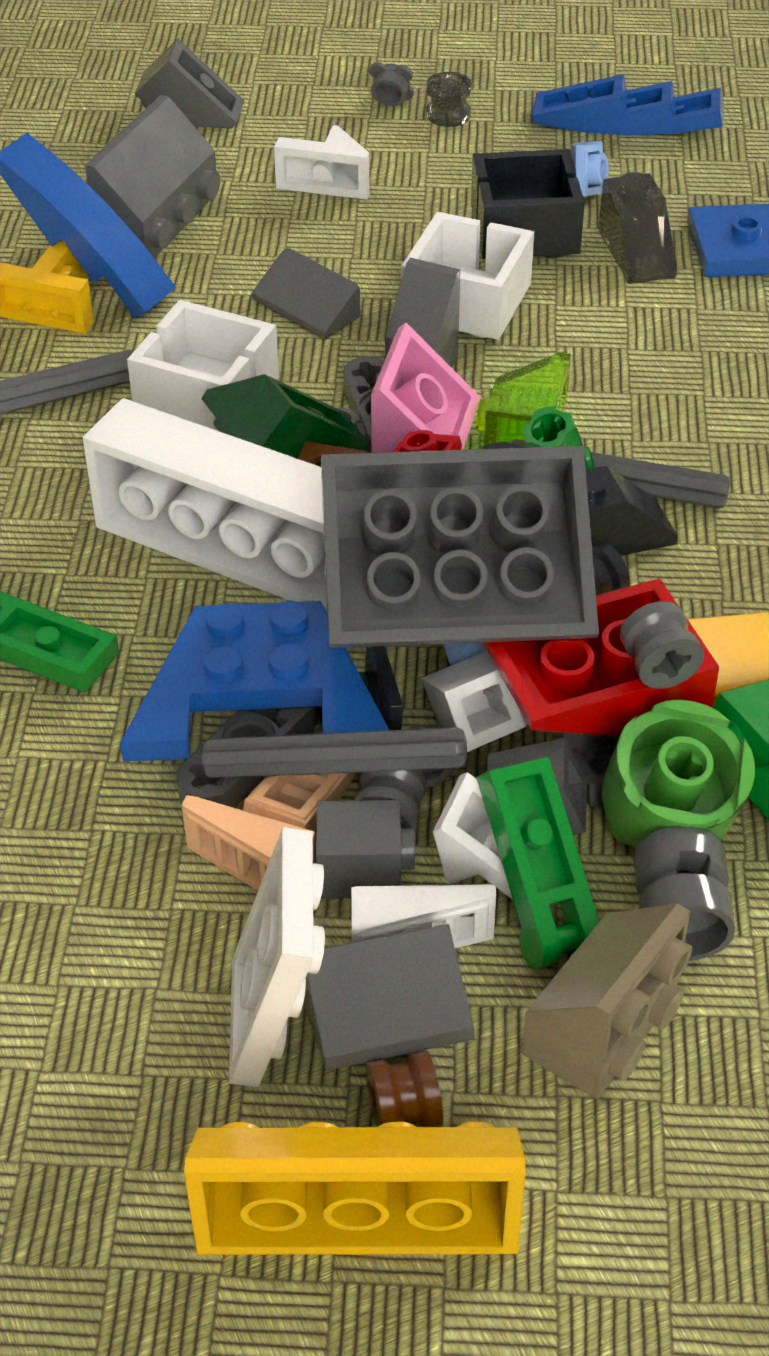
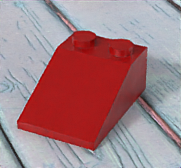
M660 578L597 595L599 627L597 638L482 642L531 730L620 736L626 724L635 716L637 718L651 711L653 705L664 701L687 700L713 707L720 666L688 619V631L696 635L704 651V658L697 672L676 686L659 689L650 688L643 684L634 667L635 658L628 655L620 639V630L623 623L637 609L659 601L673 602L678 606Z

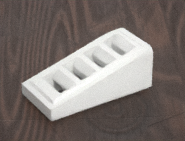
M495 885L351 887L352 943L449 924L455 948L494 939ZM474 913V917H460Z

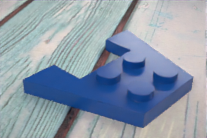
M321 601L219 604L194 607L124 734L120 747L123 762L187 759V757H190L192 712L322 706L323 733L389 730L347 649L329 648L328 613Z

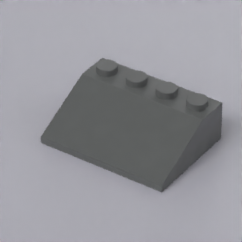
M584 446L321 455L329 648L598 637L599 627Z

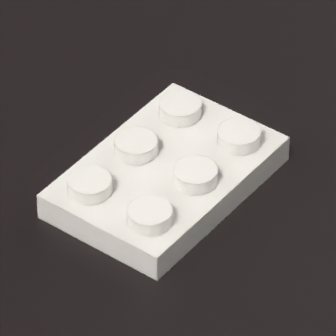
M282 827L232 959L229 1084L259 1087L270 1059H280L282 1057L286 1042L288 1017L298 1018L301 1013L307 973L317 974L321 967L325 946L324 927L313 925V910H316L320 903L324 883V868L322 864L313 863L312 831Z

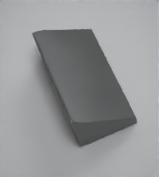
M286 248L279 254L252 291V299L324 339L360 317V288L355 282L290 248Z

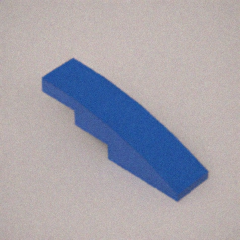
M624 74L538 92L535 97L532 117L534 124L585 133L626 136L677 134L723 127L724 101L721 87L676 97L672 81L627 90Z
M28 132L0 151V175L51 246L63 240L93 283L105 276L134 318L146 313L176 288L145 245L114 210L66 163Z

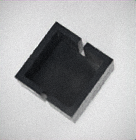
M570 149L473 153L471 208L474 219L480 220V251L482 259H486L487 227L490 222L534 231L533 256L558 258L563 255L581 254L585 201L579 180L576 178V170Z

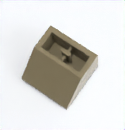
M676 903L606 913L526 1011L522 1054L597 1100L615 1077L622 1081L626 1080L636 1068L644 1052L646 1042L643 1039L654 1025L664 1029L673 1019L682 1002L684 990L677 987V982L692 953V946L685 943L690 910Z

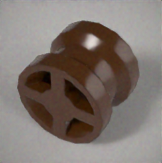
M427 1050L410 1053L405 1062L393 1065L388 1064L382 1059L366 1062L367 1087L376 1127L389 1122L418 1123L423 1127H441L443 1125V1106L439 1083L432 1058Z

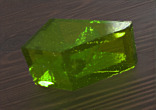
M559 352L496 377L490 399L481 398L477 411L476 430L485 432L484 446L497 442L511 443L515 439L525 441L522 427L529 423L536 410L555 406L557 410L564 412L568 396L570 353Z

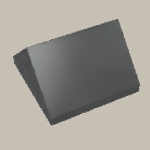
M449 924L324 948L323 959L318 973H307L305 977L306 985L303 1003L326 1071L475 1040L473 1021Z

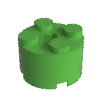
M668 700L653 705L651 711L637 718L635 716L626 724L602 782L603 807L609 819V830L615 839L620 843L632 845L636 848L644 837L656 830L671 826L699 827L709 830L722 841L746 801L755 777V763L752 750L745 738L741 743L732 730L728 728L730 720L719 711L701 703L687 700Z

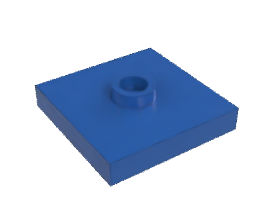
M769 204L689 207L687 223L705 277L769 274Z

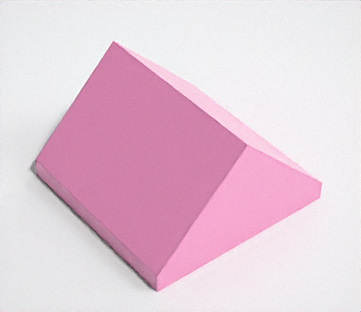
M407 323L398 327L371 394V453L392 452L409 431L415 432L420 430L432 431L434 434L460 436L463 450L481 397Z

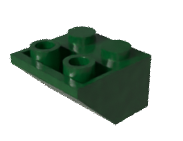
M266 374L207 389L201 397L202 401L216 417L213 425L219 432L296 459L299 458L302 446L306 441L362 451L369 444V441L343 411ZM318 461L314 465L321 467V461Z

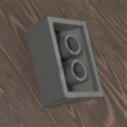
M160 95L85 164L88 185L114 210L154 258L170 244L172 239L187 224L192 222L194 217L210 200L216 197L220 188V174L216 171L215 150L172 99L164 95Z

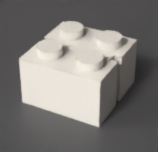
M436 212L402 264L401 280L406 263L410 257L461 269L459 331L470 333L479 338L488 337L499 340L531 285L534 231L490 222L487 227L485 271L479 270L480 220Z
M179 300L156 326L157 333L151 332L127 359L133 402L216 431L218 430L213 425L216 417L201 399L207 389L263 374L276 380L279 379L277 330L275 324Z

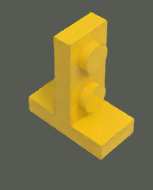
M63 240L54 246L50 245L32 269L0 263V317L83 334L88 332L94 323L88 279H85L88 274Z

